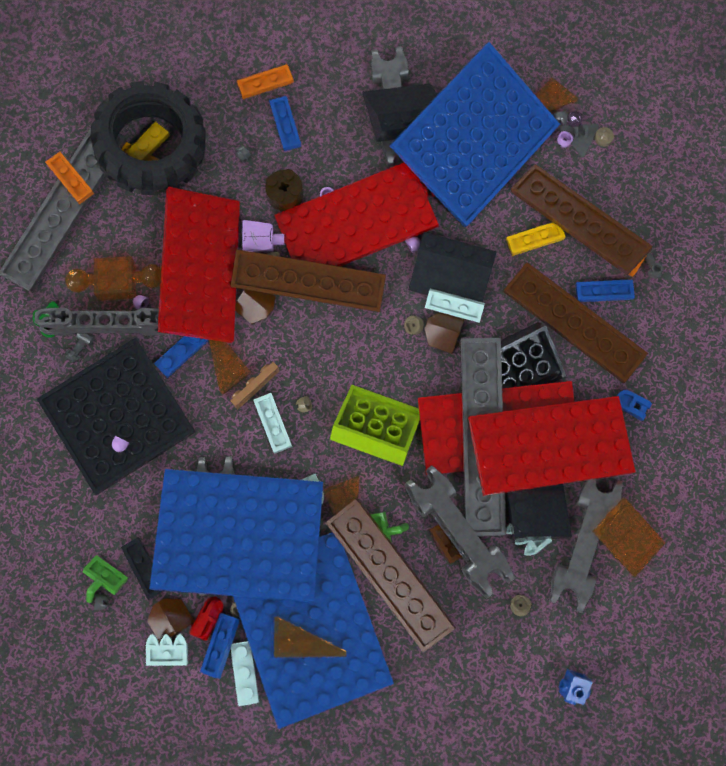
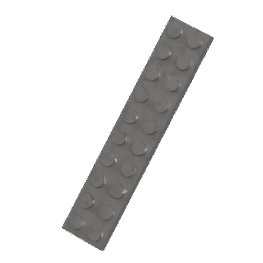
M90 128L69 163L92 191L95 192L105 174L100 170L99 163L94 156ZM118 134L116 143L122 148L127 139ZM58 179L2 266L0 276L33 292L91 197L79 205Z
M501 338L461 339L465 519L477 536L506 535L505 493L483 496L468 420L470 416L503 412Z

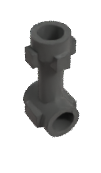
M652 247V250L645 259L650 267L648 271L649 277L657 279L661 277V272L664 268L660 263L655 262L651 254L654 252Z
M77 333L76 338L79 341L72 351L69 349L66 351L65 358L72 363L79 361L81 357L78 354L85 344L90 346L94 341L95 336L93 333Z

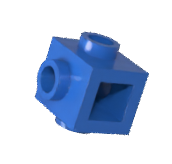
M567 669L564 679L560 681L559 692L567 703L584 705L586 699L590 696L593 682L585 674Z

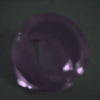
M579 111L570 112L567 121L568 125L571 127L580 126L582 114Z

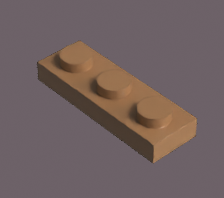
M274 362L270 365L266 364L256 378L252 377L248 380L247 386L242 391L238 390L233 394L231 403L237 410L280 372Z

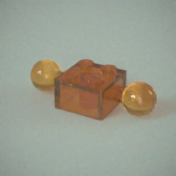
M132 256L94 258V274H87L82 269H72L65 277V284L69 290L76 293L83 292L89 285H94V295L99 301L134 299L136 297V283L142 282L149 288H156L161 285L162 268L156 264H149L141 271H136V263Z

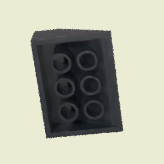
M431 84L363 91L362 95L376 142L395 140L438 95Z
M424 232L408 290L428 295L431 288L483 302L497 251Z
M537 322L501 340L502 389L554 383L567 376L546 325Z
M563 484L505 493L512 543L572 537Z

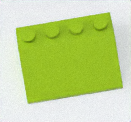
M351 385L333 424L330 440L403 466L420 421L419 409Z

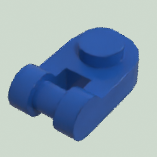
M621 391L617 396H619L622 410L638 420L644 421L647 409H650L652 403L631 391ZM635 403L640 405L639 409L634 408Z

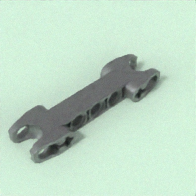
M401 46L396 47V57L391 61H384L380 58L377 49L372 50L371 74L373 84L382 83V88L388 89L402 87L401 80H409L407 59ZM394 140L381 141L388 167L393 166V155L395 152L390 145Z
M46 308L35 312L34 322L40 326L39 330L47 335L69 336L75 333L167 335V333L158 332L159 309L141 308L137 311H70L67 308ZM46 313L50 315L48 317H44L39 321V317L41 314ZM84 319L91 320L88 325L81 324ZM104 319L110 320L107 325H101V322ZM123 319L130 320L127 325L120 324ZM44 327H46V328H53V329H51V330H45Z
M430 466L427 468L426 473L432 484L431 488L421 489L411 480L406 482L404 486L413 506L419 514L425 517L431 513L467 562L461 568L464 576L487 599L493 594L487 580L488 574L497 573L504 581L509 583L515 578L506 557L497 546L493 545L489 549L486 548L452 502L451 498L456 496V491L452 484L435 467Z
M596 479L586 480L581 488L576 506L585 508L582 516L584 520L580 523L576 535L578 538L573 544L571 560H568L567 566L557 564L551 581L549 602L556 603L564 589H571L577 596L575 611L583 612L593 594L597 577L589 575L588 572L606 516L615 519L621 504L622 481H615L612 491L608 494L602 493L597 489Z

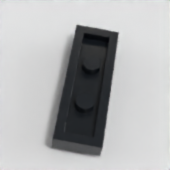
M138 537L121 546L147 600L164 592L150 590L153 562L141 539Z

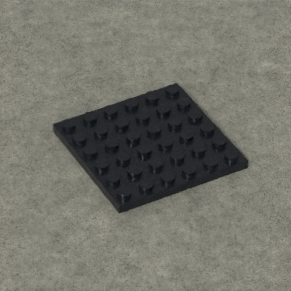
M136 337L37 398V401L94 495L100 494L196 432ZM115 436L129 442L124 451L117 452L113 449L112 441Z

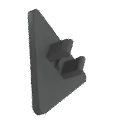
M599 124L560 126L559 129L561 132L567 131L572 134L573 141L571 145L580 157H585L599 128Z

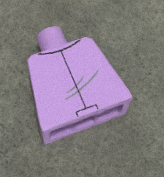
M243 220L242 250L266 254L274 252V245H285L284 234H274L272 224Z

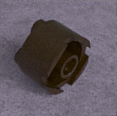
M279 170L272 173L266 179L265 190L267 199L274 209L283 212L300 205L304 195L300 177L293 170Z

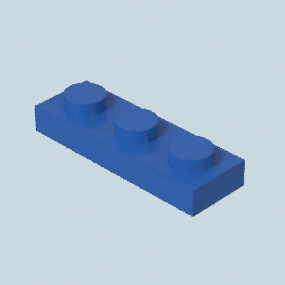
M287 96L269 100L283 150L287 151L301 147Z
M633 280L576 282L575 284L576 298L579 302L633 300L635 298Z
M184 336L161 356L154 365L168 378L209 340Z
M220 613L200 670L201 673L214 678H221L240 619Z

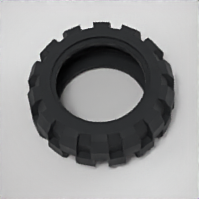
M144 81L130 83V88L126 90L119 87L108 95L109 102L103 100L94 113L95 120L91 124L90 137L95 159L99 163L100 170L109 180L113 181L115 179L118 187L129 192H133L135 188L141 190V195H155L156 190L164 189L166 193L168 187L179 189L180 182L184 181L187 183L197 173V167L203 163L206 129L203 127V118L195 105H190V98L178 89L174 92L169 91V85L154 81V86L144 85ZM154 117L174 126L182 140L177 149L169 156L155 161H143L135 159L122 151L116 143L118 134L123 127L133 120Z

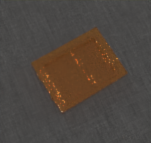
M624 497L592 531L633 577H636L665 545L664 540Z

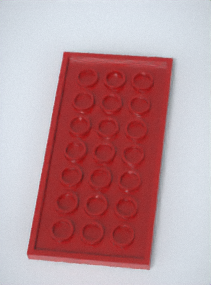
M405 163L274 215L281 234H284V241L292 259L339 267L439 227L420 179Z
M174 187L167 188L158 332L228 343L234 341L236 288L231 287L236 249H238L240 201Z
M572 381L502 389L503 412L574 402ZM462 393L417 398L425 470L433 466L441 474L464 471Z
M619 396L468 417L483 496L633 474L636 472Z

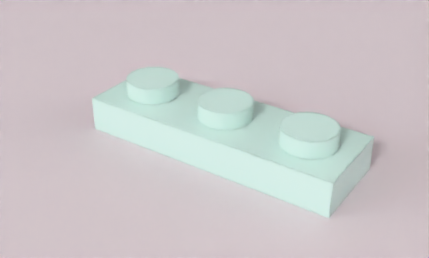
M430 288L425 308L480 323L485 303Z
M269 393L254 399L253 401L274 454L291 448V442L272 394Z
M249 642L234 643L231 646L238 706L259 703L254 660Z

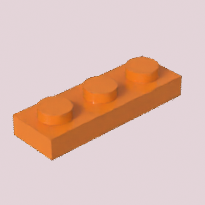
M288 64L237 80L243 99L294 83Z
M58 152L45 162L79 205L94 194L92 189L61 152Z

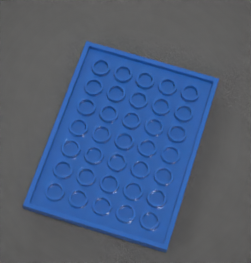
M488 42L392 142L390 147L464 227H467L555 131L560 123L492 44Z
M165 469L150 590L314 602L323 482Z
M333 532L319 537L314 602L233 596L278 729L394 684L345 549Z

